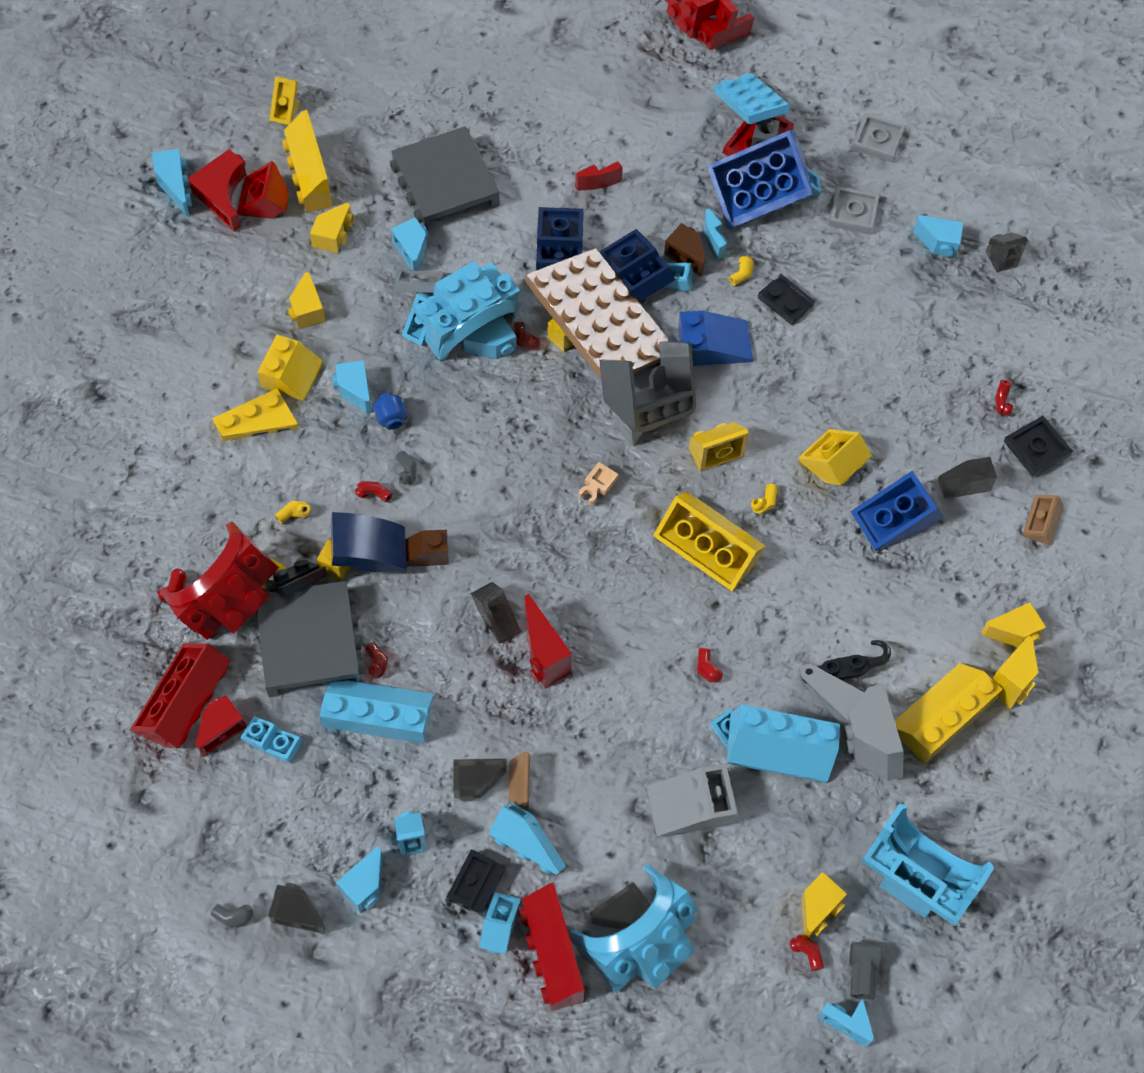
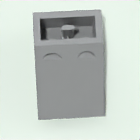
M726 763L698 768L646 786L657 837L735 824L738 812Z

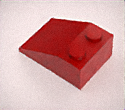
M527 594L524 596L525 623L531 664L530 673L536 683L541 682L546 689L571 673L572 653L532 597Z

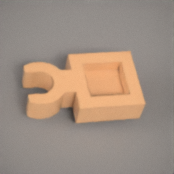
M598 462L585 478V484L588 486H584L579 490L578 498L582 499L584 495L589 494L592 496L589 499V505H594L597 501V494L600 493L605 496L618 480L619 474Z

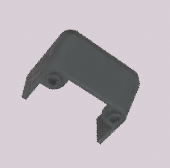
M659 342L661 366H657L652 370L649 376L650 388L635 393L632 361L599 360L603 399L630 430L645 432L693 414L696 408V393L691 343Z

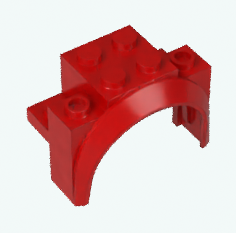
M664 0L668 3L666 12L674 20L675 24L690 39L694 38L701 41L709 50L749 36L754 22L753 15L749 13L737 18L738 9L730 0ZM714 15L717 17V19L709 18Z
M234 522L226 524L229 532L228 541L221 554L206 572L192 584L178 592L170 593L163 587L160 593L176 617L194 633L198 632L206 640L222 625L234 634L270 598L262 585L279 569L277 564L260 550L254 541Z

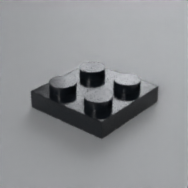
M1044 415L1007 435L1004 439V443L1032 477L1071 456L1073 452Z

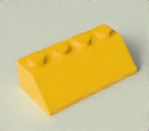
M303 110L284 129L285 139L282 140L284 152H289L290 154L287 157L289 170L294 169L295 172L291 174L294 187H299L300 191H296L299 205L304 204L306 213L330 208L332 207L328 178L308 110Z
M687 491L675 496L653 534V537L732 592L755 566L766 548V545Z
M959 663L895 720L900 740L926 764L991 706L1003 689L984 671Z

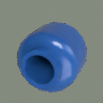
M390 392L381 394L378 397L379 400L373 405L378 424L386 427L388 430L403 426L408 414L402 397L392 395Z

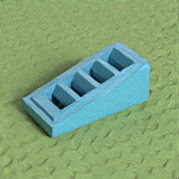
M667 263L673 275H675V281L665 286V288L691 291L694 278L691 263Z

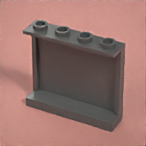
M466 126L391 151L392 160L389 161L391 170L394 174H398L399 186L401 190L405 189L407 203L409 207L413 206L415 209V218L427 230L428 221L487 201L491 208L500 206V192Z
M347 581L304 587L288 596H284V592L281 594L277 592L268 593L270 598L257 610L265 688L269 697L279 696V690L350 678H356L357 682H361L360 674L365 673L363 658L358 659L357 651L362 650L360 635H355L354 628L358 627L357 613L351 610V605L355 604L354 590L348 589Z

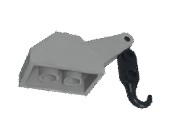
M880 640L871 641V645H877L883 649V654L878 657L852 655L827 660L819 668L812 664L804 665L800 670L801 682L845 728L848 754L853 753L855 763L887 781L903 778L904 751L884 684L868 687L863 692L842 681L861 677L875 667L886 664L891 657L889 645Z

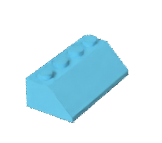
M349 680L331 681L325 692L319 717L323 728L425 744L435 695Z
M740 704L730 714L727 764L827 783L839 750L840 724Z

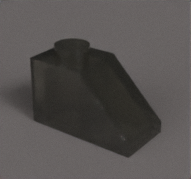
M1012 232L1003 235L997 234L990 238L985 252L996 272L1018 266L1028 239L1026 236Z
M991 457L967 460L938 476L944 499L990 492L997 479Z
M490 582L470 593L480 616L499 644L521 632L502 588Z
M454 759V798H459V800L465 802L481 798L507 773V759Z
M632 882L589 913V921L592 925L624 930L636 922L649 909L651 904L636 884Z
M286 883L285 886L277 884L268 915L271 923L325 934L326 928L305 891L301 889L302 887L293 883Z

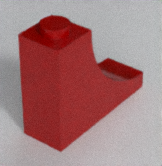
M228 149L187 179L191 193L235 232L241 227L238 213L231 206V198L236 186L247 176L246 162L241 155H236Z

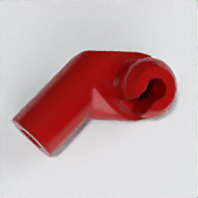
M1000 380L995 395L996 412L999 415L1003 414L1005 416H1009L1013 408L1012 404L1006 403L1012 385L1007 380Z
M361 481L355 489V494L360 498H366L368 493H372L385 503L393 496L391 491L379 482Z
M182 569L172 570L169 586L165 588L170 593H175L185 588L187 575ZM159 590V591H157V594H158V596H159L161 602L163 603V602H165L166 600H165L164 597L160 594V593H161V590Z
M700 648L697 660L698 674L708 682H720L723 678V673L710 663L711 650Z
M797 935L796 938L790 940V948L793 952L802 951L807 955L811 971H819L825 968L819 946L805 935Z

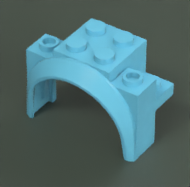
M473 261L436 282L434 295L414 306L413 311L426 328L425 342L437 359L442 361L446 360L451 350L457 344L490 321L508 313L511 316L510 320H514L520 289L507 272L501 275L492 262L480 268L476 261Z
M899 804L861 862L884 877L879 885L880 888L923 918H926L932 910L956 926L993 872L994 867L989 861L984 865H975L949 853L917 829L907 816L908 806Z
M649 864L643 866L642 869L652 879L654 883L652 889L656 892V896L649 909L636 922L616 934L601 938L588 937L574 929L569 935L580 956L600 971L610 989L615 993L621 990L636 975L656 989L696 952L684 933V930L696 920L693 915L698 911L688 891L659 873Z

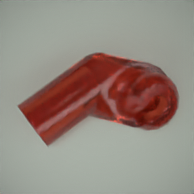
M524 322L513 324L517 345L526 349L536 350L539 348L540 339L526 332Z
M371 642L365 647V651L373 659L371 667H368V673L374 678H380L386 673L388 657L375 642Z

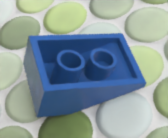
M703 310L680 312L678 322L680 342L691 343L693 366L753 362L747 320Z
M913 471L850 511L875 551L920 533L944 518L938 506Z

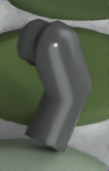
M400 451L396 455V460L404 467V471L400 472L399 481L403 485L412 484L416 480V462L405 451Z
M217 904L211 911V916L227 927L235 928L250 921V918L253 916V909L249 905H242L229 911L220 904Z

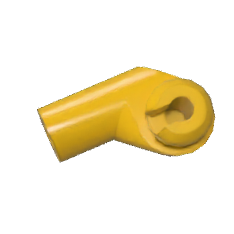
M741 256L739 258V271L729 276V281L733 286L752 276L754 262L750 256Z
M767 484L765 496L758 498V500L754 498L751 501V507L755 513L763 514L775 507L778 486Z
M291 501L279 510L274 517L280 524H283L290 517H307L311 513V506L306 502Z

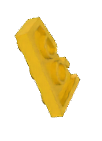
M274 389L212 418L223 441L253 437L254 434L268 432V434L277 433V430L299 429L298 423L278 389Z

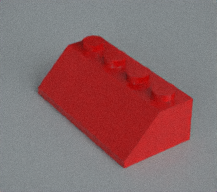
M183 643L130 728V731L165 748L178 749L186 741L187 733L191 726L200 718L203 706L212 698L217 683L226 675L227 667L231 660L208 643Z
M550 883L522 898V908H519L518 911L522 925L527 924L530 934L525 935L529 951L534 950L537 958L536 961H533L536 977H542L544 987L540 988L544 1005L549 1004L551 1011L583 1003L584 987L555 885Z

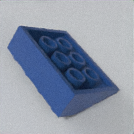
M791 130L707 165L729 229L814 195L798 137Z

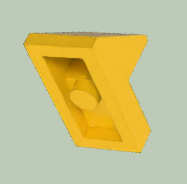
M280 76L275 77L269 121L289 125L294 120L301 102L296 100L298 80Z

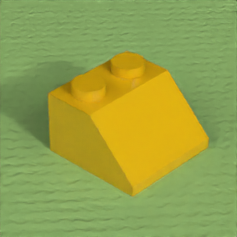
M276 334L257 372L261 387L269 390L278 389L281 394L305 401L323 365V360L299 341Z
M735 421L728 424H719L714 429L696 432L690 437L689 450L699 471L701 472L744 457L749 432Z
M828 429L798 457V460L823 482L841 486L849 480V477L855 471L865 465V462L872 454L859 432Z
M1030 636L1020 644L993 677V680L1003 689L997 699L1009 709L1016 703L1021 705L1036 686L1033 680L1038 674L1033 638Z

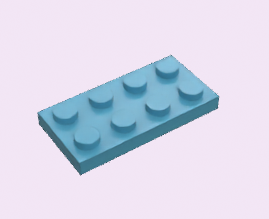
M744 74L741 78L723 80L720 84L714 85V93L748 124L790 112L789 104L754 74Z

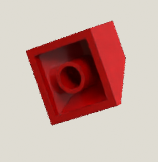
M270 161L245 177L237 209L238 215L272 219L286 211L289 191L275 162Z

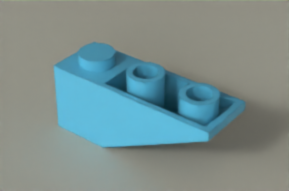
M179 149L153 152V167L158 185L186 216H190L189 206L193 205L191 194L186 191V189L190 188L187 179L188 175H184V171H188L186 158H181Z
M511 801L502 806L488 833L494 837V841L501 846H509L516 850L517 855L522 859L536 862L540 865V869L548 874L558 875L561 873L566 865L534 815Z

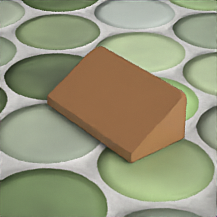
M1035 495L1023 532L1024 537L1044 544H1052L1063 510V503L1058 495Z
M529 752L519 754L512 758L509 763L508 802L511 801L526 811L529 809Z

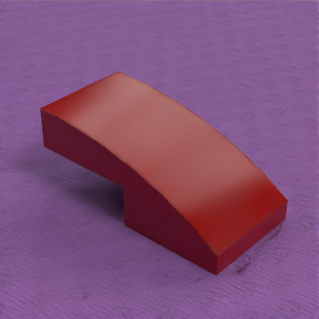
M618 161L601 170L595 164L575 173V188L584 191L595 190L621 182L623 167Z

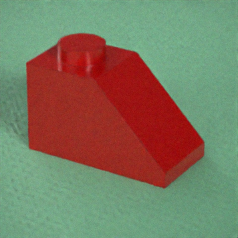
M226 695L212 700L207 708L203 710L196 746L202 757L247 727L243 717Z

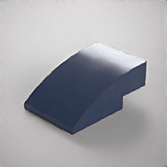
M539 207L536 271L582 253L584 209Z
M637 229L599 251L628 288L633 298L637 299L638 302L643 301L675 281L670 266L659 256L657 249Z
M332 512L331 566H354L356 571L406 572L405 526L373 516Z

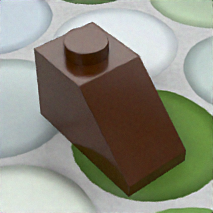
M681 223L665 240L664 254L678 263H691L694 273L701 277L704 274L705 256L700 234L693 228Z
M447 529L423 530L405 539L407 567L449 565Z

